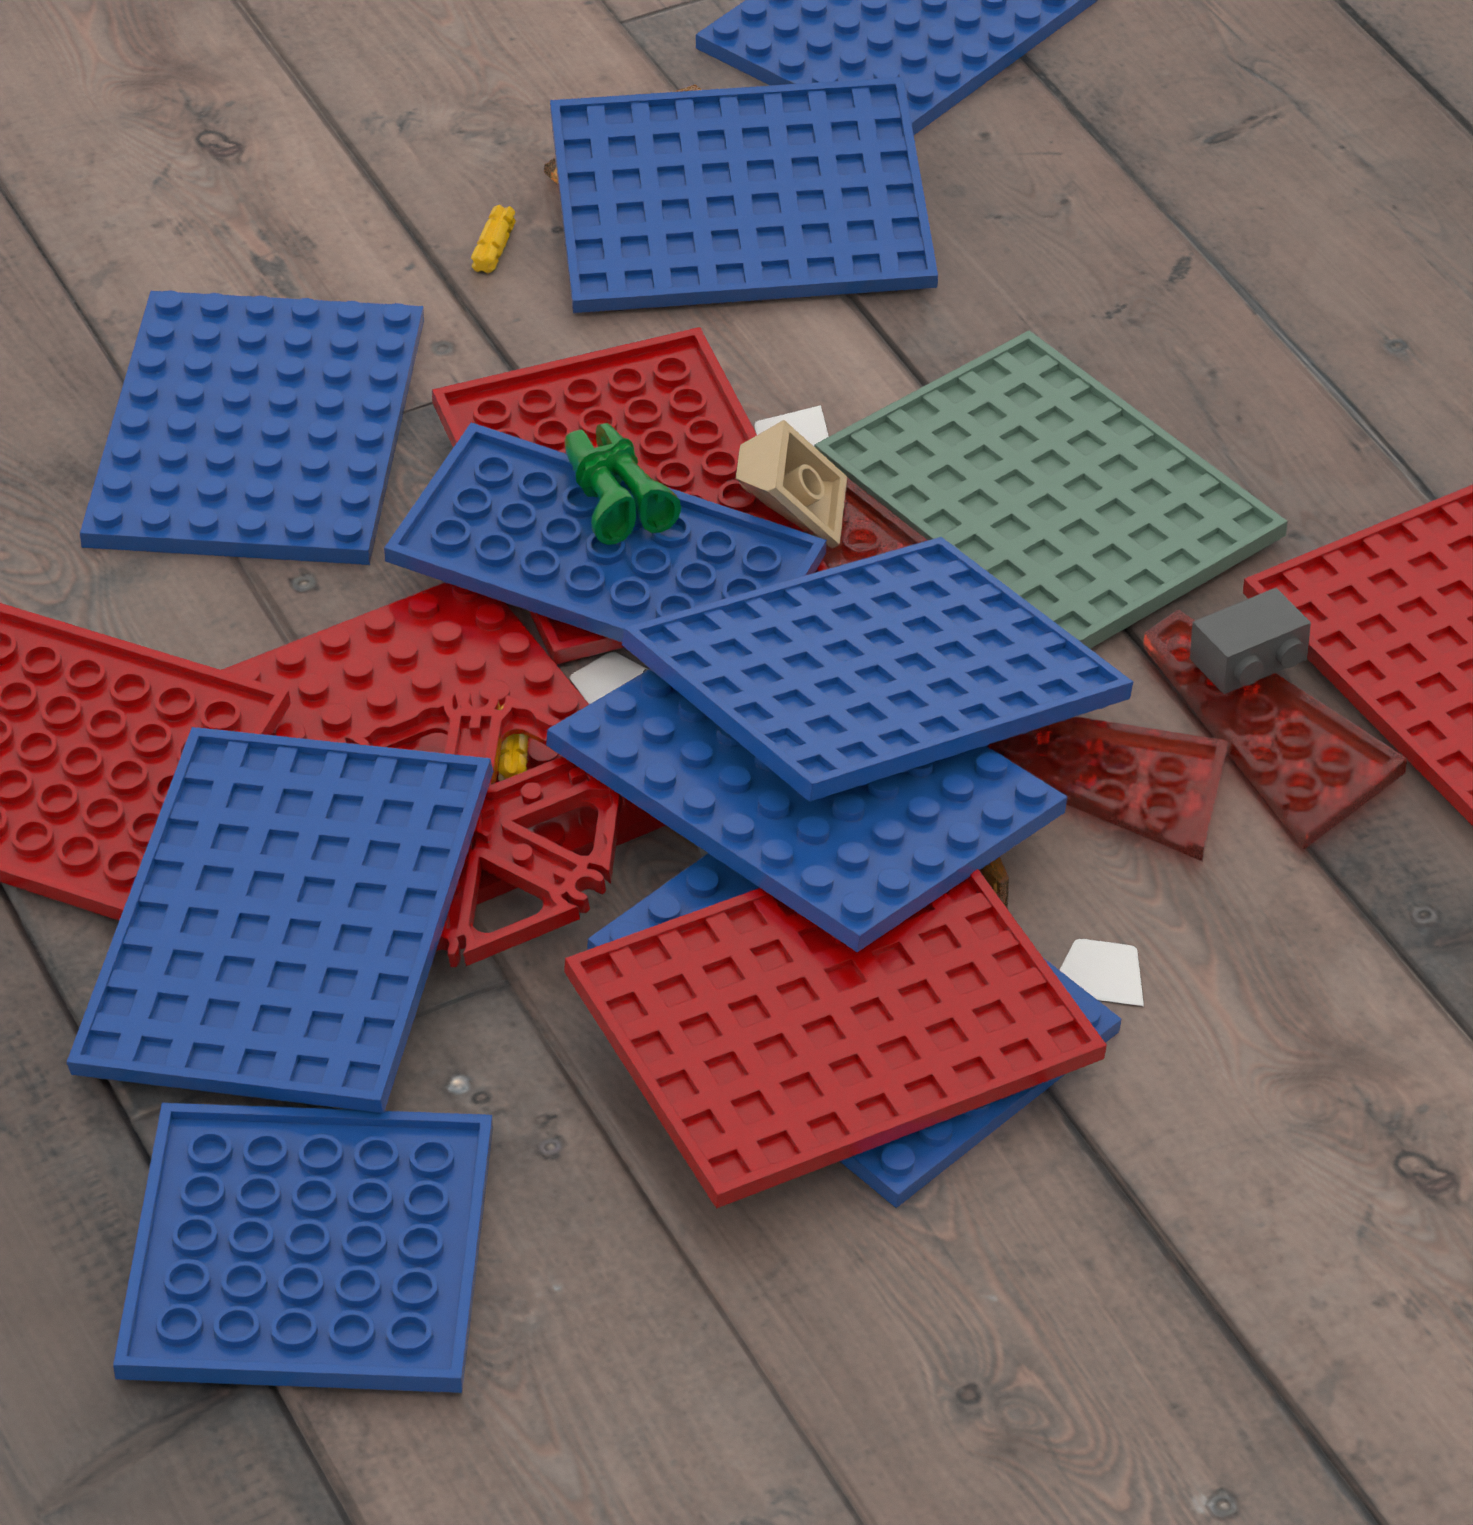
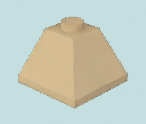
M785 420L741 444L736 479L740 482L741 486L747 492L753 493L767 507L810 535L827 540L826 545L830 548L840 545L847 476Z

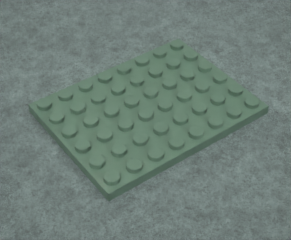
M1030 330L814 444V447L847 476L846 485L919 543L938 537L944 538L1090 649L1285 537L1287 532V520Z

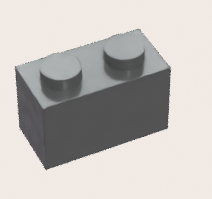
M1273 588L1193 621L1189 659L1223 694H1226L1307 660L1311 622L1277 588Z

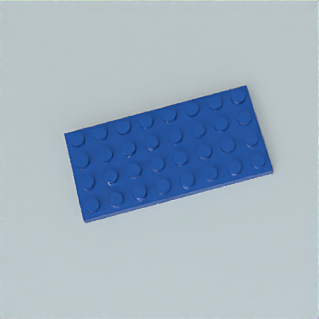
M471 422L384 547L385 562L622 642L624 627L812 574L816 571L826 554L827 540L669 488L677 495L681 504L680 516L672 527L661 533H651L644 529L636 513L635 525L630 535L617 544L606 545L597 539L591 526L592 514L600 500L598 497H587L582 488L576 482L574 469L565 453ZM622 480L620 485L629 491L628 487Z

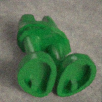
M608 423L599 424L596 427L598 445L596 448L593 447L582 429L573 431L565 437L566 455L574 469L577 484L582 488L587 497H598L600 500L591 518L592 531L600 542L611 545L625 540L633 530L636 513L644 529L651 533H661L676 523L681 513L679 498L667 486L650 478L637 465L638 459L631 440L622 437ZM622 480L628 487L629 491L620 485Z

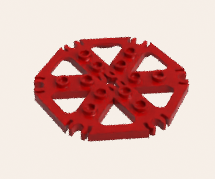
M464 692L460 697V709H457L456 694L453 693L345 737L346 743L397 748L432 733H443L447 735L445 754L491 759L493 775L436 951H448L450 967H457L461 962L462 955L460 949L465 948L463 955L465 964L468 966L580 920L579 913H587L590 910L588 896L582 893V891L591 889L603 895L606 892L605 880L610 884L612 881L623 796L563 756L496 783L501 747L507 737L514 734H523L546 745L547 729L561 722L505 694L506 701L502 709H500L496 692H490L488 704L481 708H475L472 705L470 692ZM579 807H591L598 812L594 848L588 856H579L527 829ZM482 869L539 898L543 902L542 909L530 917L493 932L484 933L476 930L473 923Z

